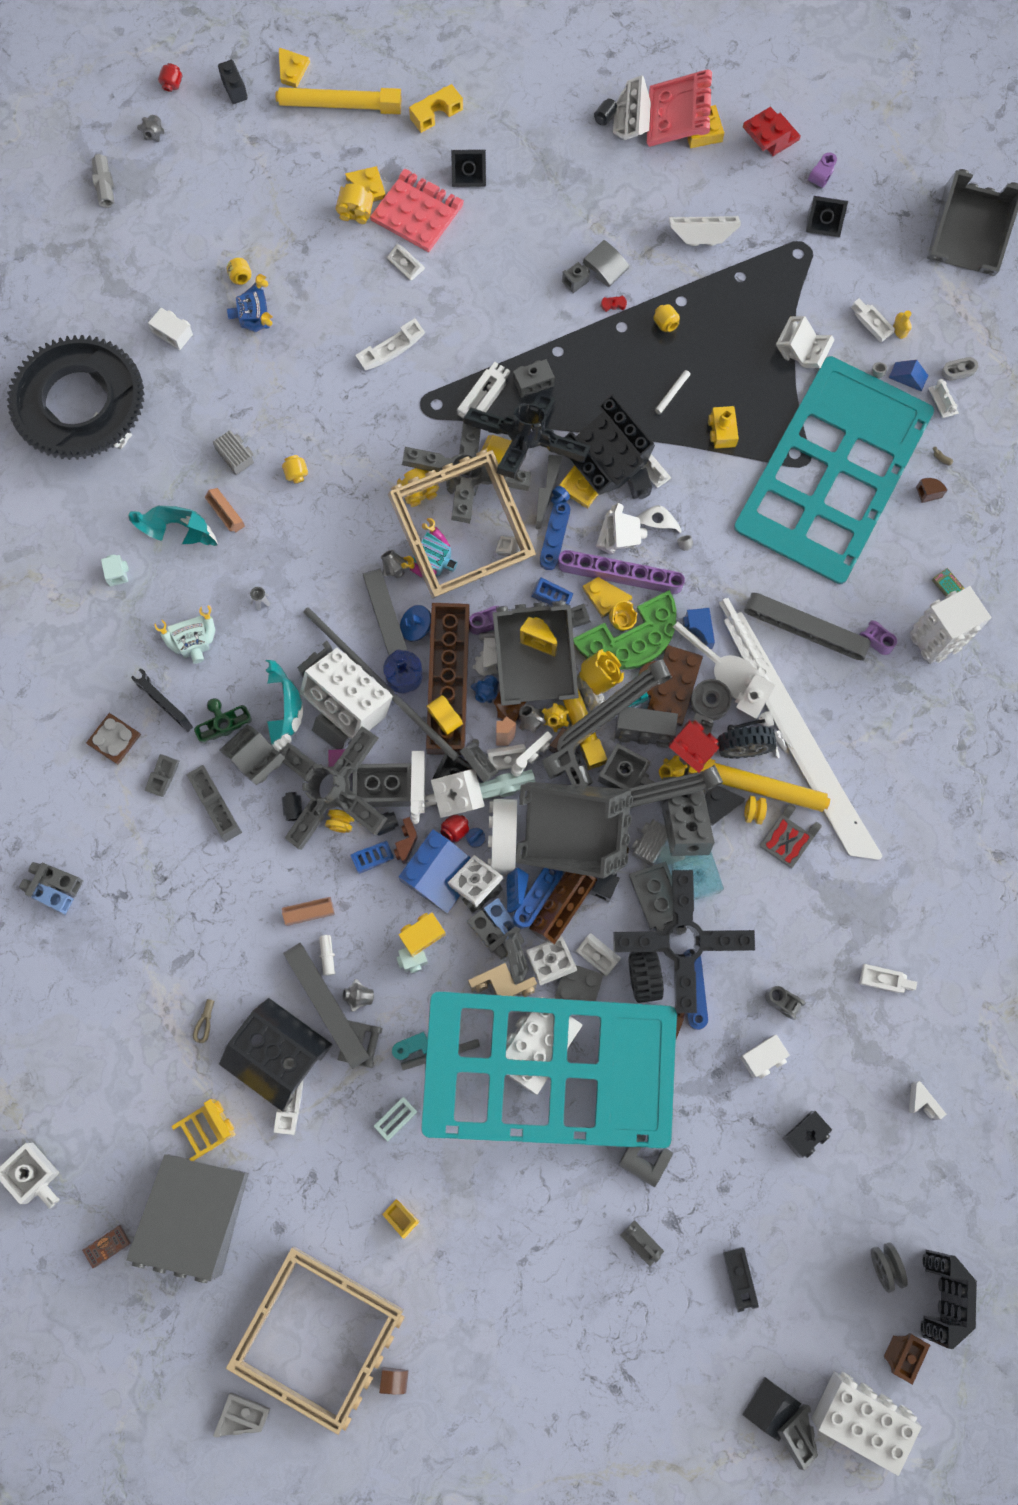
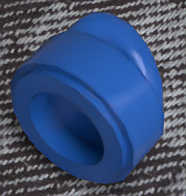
M556 486L552 490L554 496L551 498V502L553 504L560 503L561 501L567 502L570 499V494L562 486Z
M480 828L470 829L466 835L468 845L474 848L482 846L485 843L484 831Z

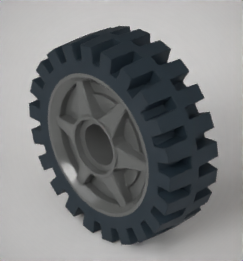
M768 726L736 728L735 730H729L720 734L717 738L721 757L729 759L760 756L774 751L777 747L774 729L768 728Z

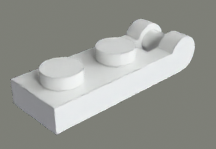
M548 731L517 758L511 768L512 775L520 776L529 762L531 764L534 763L541 751L544 753L550 747L549 742L553 737Z

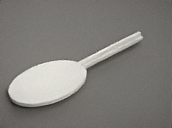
M679 622L673 626L675 630L715 663L714 673L716 680L726 684L731 692V697L737 699L740 692L745 693L748 688L745 686V683L750 675L753 677L755 674L761 676L758 670L745 659L732 655L720 658Z

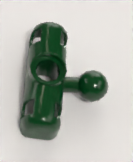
M217 698L208 700L207 709L214 713L215 717L194 728L200 743L206 744L209 740H215L221 736H229L234 730L241 728L243 724H249L252 718L247 707L240 705L222 714L221 701ZM242 709L243 714L236 716L235 711ZM223 722L228 723L226 728H219ZM207 725L209 730L201 732L200 727Z

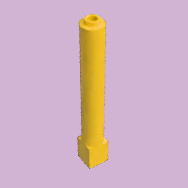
M279 87V90L275 93L276 102H279V106L380 110L381 114L401 115L402 96L401 89L381 88L380 91Z
M579 689V698L563 700L565 708L569 711L568 715L572 726L588 714ZM594 732L580 743V751L588 770L603 766L608 760L601 741Z
M709 759L701 770L704 771L715 765L723 780L722 785L820 812L828 809L831 800L828 798L827 793L715 763L716 760ZM689 765L687 775L697 773V771Z

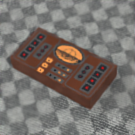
M119 1225L82 1251L91 1267L95 1268L131 1243L121 1225Z

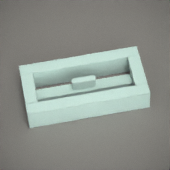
M403 1097L374 1127L389 1141L417 1111ZM404 1103L406 1106L382 1129L380 1126ZM410 1109L411 1113L387 1135L385 1132Z

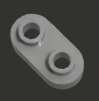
M972 357L949 361L943 367L942 375L950 381L970 377L977 371L978 362Z

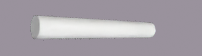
M685 370L657 406L655 409L657 414L662 413L690 376L689 371Z

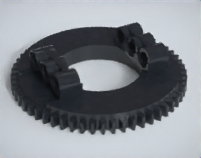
M74 335L72 340H70L69 336H66L65 341L60 337L58 343L53 339L52 345L46 342L45 348L38 347L39 352L33 350V357L27 355L29 361L22 360L24 367H17L20 372H14L16 378H11L13 384L9 385L11 391L7 392L10 397L7 398L9 403L7 407L10 410L8 413L19 435L28 445H32L40 453L45 452L47 456L52 454L54 458L60 456L61 459L67 457L69 460L72 457H75L76 460L79 457L86 459V456L94 457V454L98 453L100 455L102 451L107 452L108 448H114V444L121 443L120 440L122 438L125 439L127 433H131V427H135L134 422L139 421L137 415H141L140 409H143L141 402H144L143 395H145L141 374L132 358L127 353H124L122 348L119 349L117 345L113 346L111 341L106 343L105 339L100 341L98 337L92 339L91 335L87 339H85L84 335H81L79 339ZM78 372L89 373L92 379L108 395L104 407L95 417L78 424L62 423L46 407L48 392L59 379L66 375Z

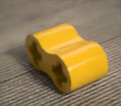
M443 695L426 706L431 716L446 735L463 725L462 720Z

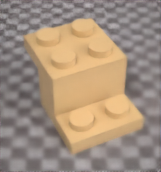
M505 963L468 980L472 992L476 990L479 993L487 989L488 984H491L495 995L519 997L523 995V997H527L535 993L534 991L537 987L534 977L515 985Z

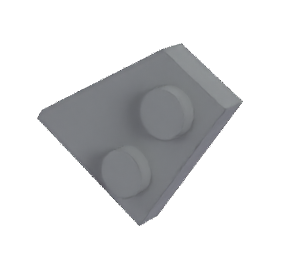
M230 1393L213 1437L261 1432L270 1408Z

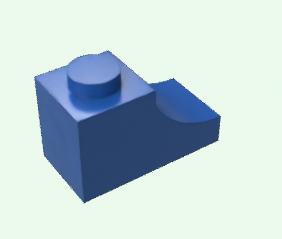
M710 608L687 610L685 617H683V626L689 632L696 635L709 649H713L715 639Z

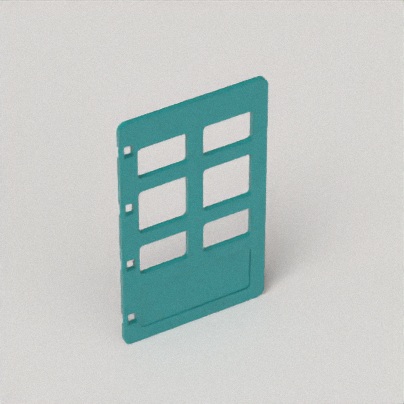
M833 356L827 357L734 525L735 531L837 584L845 583L933 416L934 407ZM808 416H813L845 433L836 452H831L799 435ZM917 421L923 424L920 430L914 428ZM856 440H861L893 457V461L884 477L847 459ZM792 448L827 465V469L812 496L776 479V474ZM894 465L900 468L897 474L891 472ZM839 473H844L876 490L870 505L860 521L826 505L824 502ZM770 491L804 509L795 529H789L757 512L767 492ZM871 510L876 512L874 519L868 517ZM816 516H820L853 534L844 554H838L807 538L806 534ZM847 556L853 558L850 565L844 563Z
M435 992L430 997L421 1132L428 1138L667 1148L672 1142L676 1010L672 1006ZM463 1008L492 1010L493 1023L491 1054L489 1058L459 1056L460 1020ZM510 1011L553 1014V1046L550 1061L512 1060L506 1058L508 1014ZM571 1015L598 1016L600 1018L598 1062L596 1064L569 1063L567 1061L569 1017ZM459 1072L487 1073L489 1075L487 1119L485 1122L455 1121L456 1080ZM506 1075L545 1076L550 1078L549 1115L546 1125L506 1124L502 1122L504 1078ZM568 1078L595 1079L597 1081L595 1125L593 1127H569L564 1125L565 1085ZM446 1125L458 1126V1133H446ZM511 1129H522V1136H510ZM574 1131L585 1132V1139H574ZM637 1134L647 1135V1142H637Z

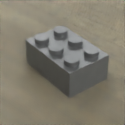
M627 707L617 715L614 739L625 743L636 741L640 745L651 743L656 744L657 747L666 748L675 738L678 714Z
M361 764L357 770L353 771V793L361 797L372 807H410L412 764Z

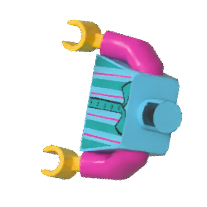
M427 518L426 520L430 526L428 527L427 524L422 523V528L430 530V532H426L421 543L434 574L440 576L444 568L454 572L458 562L450 559V544L437 527H434L435 521L432 518ZM414 556L403 557L408 564L405 562L401 563V567L404 569L410 568V571L419 577H423Z

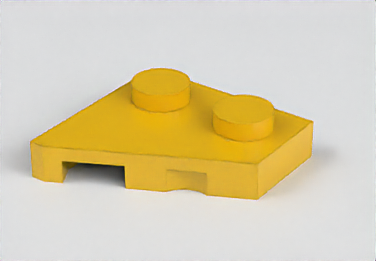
M279 48L281 83L297 88L310 63L309 57Z
M377 166L345 173L348 182L365 187L364 191L367 193L371 191L373 193V202L383 200L386 196Z
M600 577L582 586L583 591L602 618L610 613L611 608L618 601L626 600L630 602L633 599L631 595Z

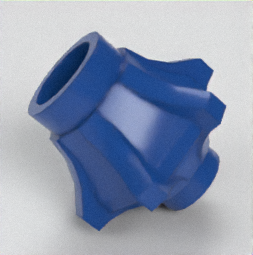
M487 675L484 679L472 684L471 688L476 694V700L480 703L487 702L491 704L498 694L499 681L494 676Z

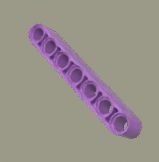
M571 550L562 551L558 559V567L565 573L590 578L600 577L605 581L660 592L670 590L671 594H678L682 591L685 583L684 575L676 571ZM568 559L571 562L566 564L562 560ZM587 563L589 566L582 567L580 564ZM604 566L607 570L602 571L599 567ZM623 570L625 574H618L617 571ZM635 574H642L643 578H637ZM658 577L662 581L656 582L653 578ZM672 581H677L680 585H673Z

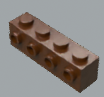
M566 872L529 929L540 939L555 945L598 879L593 876Z

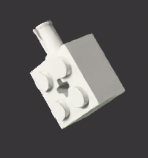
M755 674L754 677L749 676L745 683V686L748 688L745 693L740 692L735 702L738 703L736 708L757 719L776 685Z
M474 769L431 780L434 793L425 795V801H429L425 803V808L437 805L441 818L485 806Z
M25 1143L0 1166V1182L19 1204H28L35 1196H39L49 1209L55 1206V1202H59L60 1199L48 1186L60 1173L34 1143ZM26 1169L29 1170L28 1177H25V1175L27 1174Z

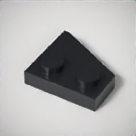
M720 786L709 789L705 799L711 826L741 805L745 798Z

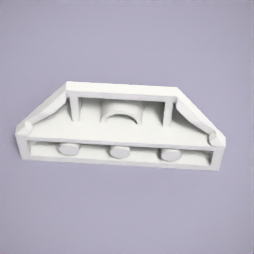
M641 75L626 82L625 88L616 101L617 111L614 115L613 134L624 140L649 131L651 101L644 77Z
M739 216L669 217L671 228L686 244L691 246L722 244L741 226Z

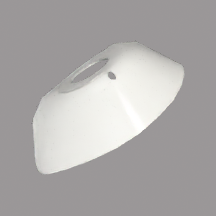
M655 505L636 516L639 518L640 524L655 528H674L681 533L678 522L663 506ZM654 513H661L664 519L661 523H655L652 520Z

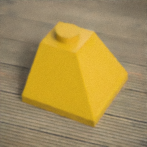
M528 617L520 629V643L555 657L557 654V640L548 625L540 618Z

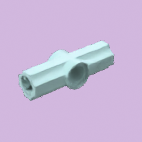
M532 769L523 771L520 776H514L511 773L499 775L493 780L479 783L482 798L486 800L497 796H511L520 791L521 785L535 782V777Z

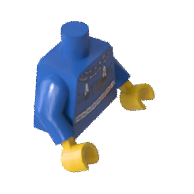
M258 274L255 279L256 282L247 291L236 297L237 307L227 309L228 319L239 318L241 327L253 332L268 329L272 326L270 319L273 316L267 311L266 298L262 287L266 288L268 286V282L265 280L266 276Z

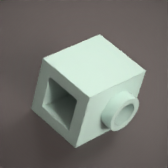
M109 555L101 559L105 580L109 586L128 582L126 574L129 571L128 564L122 560L120 555Z
M407 948L398 951L400 956L396 957L399 967H404L405 971H410V973L421 970V966L428 964L424 950L412 957Z

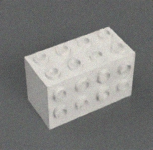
M971 586L958 593L956 591L951 592L943 601L938 599L930 604V608L924 612L925 615L921 616L918 619L919 621L913 625L914 628L910 632L911 640L919 647L922 657L929 664L935 661L940 663L950 653L954 655L963 649L962 647L967 645L992 617Z
M338 648L305 671L300 694L350 739L354 738L361 726L370 731L385 719L393 697L387 689L377 683L361 666L354 663L346 653Z
M528 1012L526 1016H521L515 1025L517 1030L515 1033H510L507 1037L506 1058L512 1060L550 1061L553 1046V1014ZM571 1016L569 1017L568 1047L582 1027V1024ZM506 1075L538 1095L549 1078L545 1076Z
M834 1371L811 1418L817 1429L899 1476L922 1428L917 1422V1417L907 1407L901 1404L897 1407V1405L892 1403L893 1400L884 1394L878 1396L868 1385L862 1382L858 1385L853 1381L854 1378L845 1372L839 1374Z

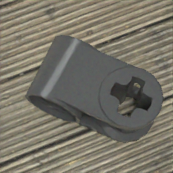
M781 986L771 987L765 993L766 1001L792 1020H796V1015L801 1006L806 1004L801 998ZM774 990L780 994L778 1001L772 997Z

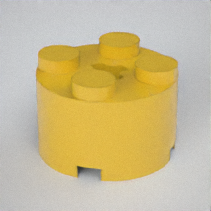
M349 183L345 187L341 186L336 203V211L340 215L339 218L343 221L351 219L356 220L360 224H366L370 217L374 200L373 193L371 191L367 193L364 191L365 187Z
M414 468L404 474L405 478L402 481L399 478L397 485L409 484L408 481L415 477L422 479L430 471ZM437 484L404 499L411 507H416L421 503V500L435 498L439 485Z
M604 649L599 650L583 661L581 671L579 672L581 680L586 681L595 695L607 692L624 679V672L621 673L619 669L621 663L610 651L603 652Z

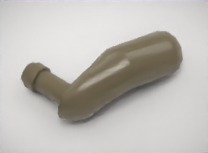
M933 447L934 456L939 461L949 466L953 464V459L945 456L937 447Z

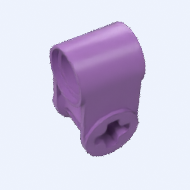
M831 152L825 153L811 171L808 181L824 188L834 171V166L837 162L836 155Z
M492 606L472 614L469 619L470 632L479 635V633L494 630L492 611L496 610L498 606ZM479 621L482 625L475 626L473 622Z
M871 620L866 630L859 635L871 641L870 646L880 654H890L897 644L896 636L882 627L877 621ZM883 642H888L890 646L884 645Z

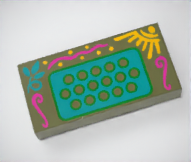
M948 568L932 579L933 583L945 597L953 591L958 593L965 589Z

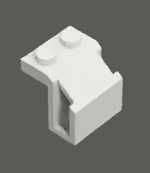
M792 316L783 329L776 346L786 360L792 358L798 361L804 368H821L834 342V338L832 335H816L805 316Z

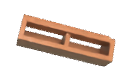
M218 488L208 490L205 499L229 531H235L236 533L244 528V522Z
M507 716L503 721H496V746H508L515 738L516 723Z
M331 897L282 908V915L286 926L335 915Z

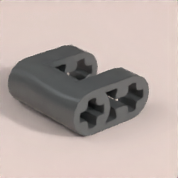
M637 1134V1142H644L646 1136ZM627 1147L618 1166L655 1187L664 1173L673 1152L663 1148L653 1165L637 1155L641 1147Z

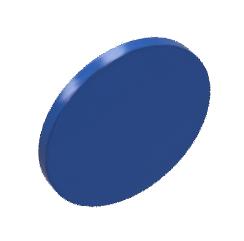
M422 605L410 607L404 613L400 622L403 637L413 642L422 639L431 627V613Z

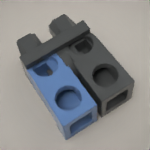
M32 862L28 872L35 876L32 882L23 879L19 888L25 892V895L66 915L74 899L55 890V888L76 896L83 880L43 862L41 864Z
M498 898L483 908V911H479L467 920L468 925L475 931L491 953L494 952L500 959L508 955L504 947L508 934L516 932L520 945L524 943L523 937L520 934V928L514 925L512 917Z

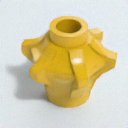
M553 703V707L549 709L543 708L542 713L546 721L543 726H550L554 732H558V729L563 726L568 727L567 714L569 711L564 706Z
M674 755L670 760L667 758L663 760V765L659 768V775L662 779L663 777L684 776L685 769L688 767L687 764L684 765L679 760L678 755Z

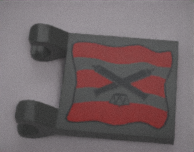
M792 804L787 806L760 845V847L790 868L794 867L822 827L821 824L815 822L807 832L789 820L796 809Z

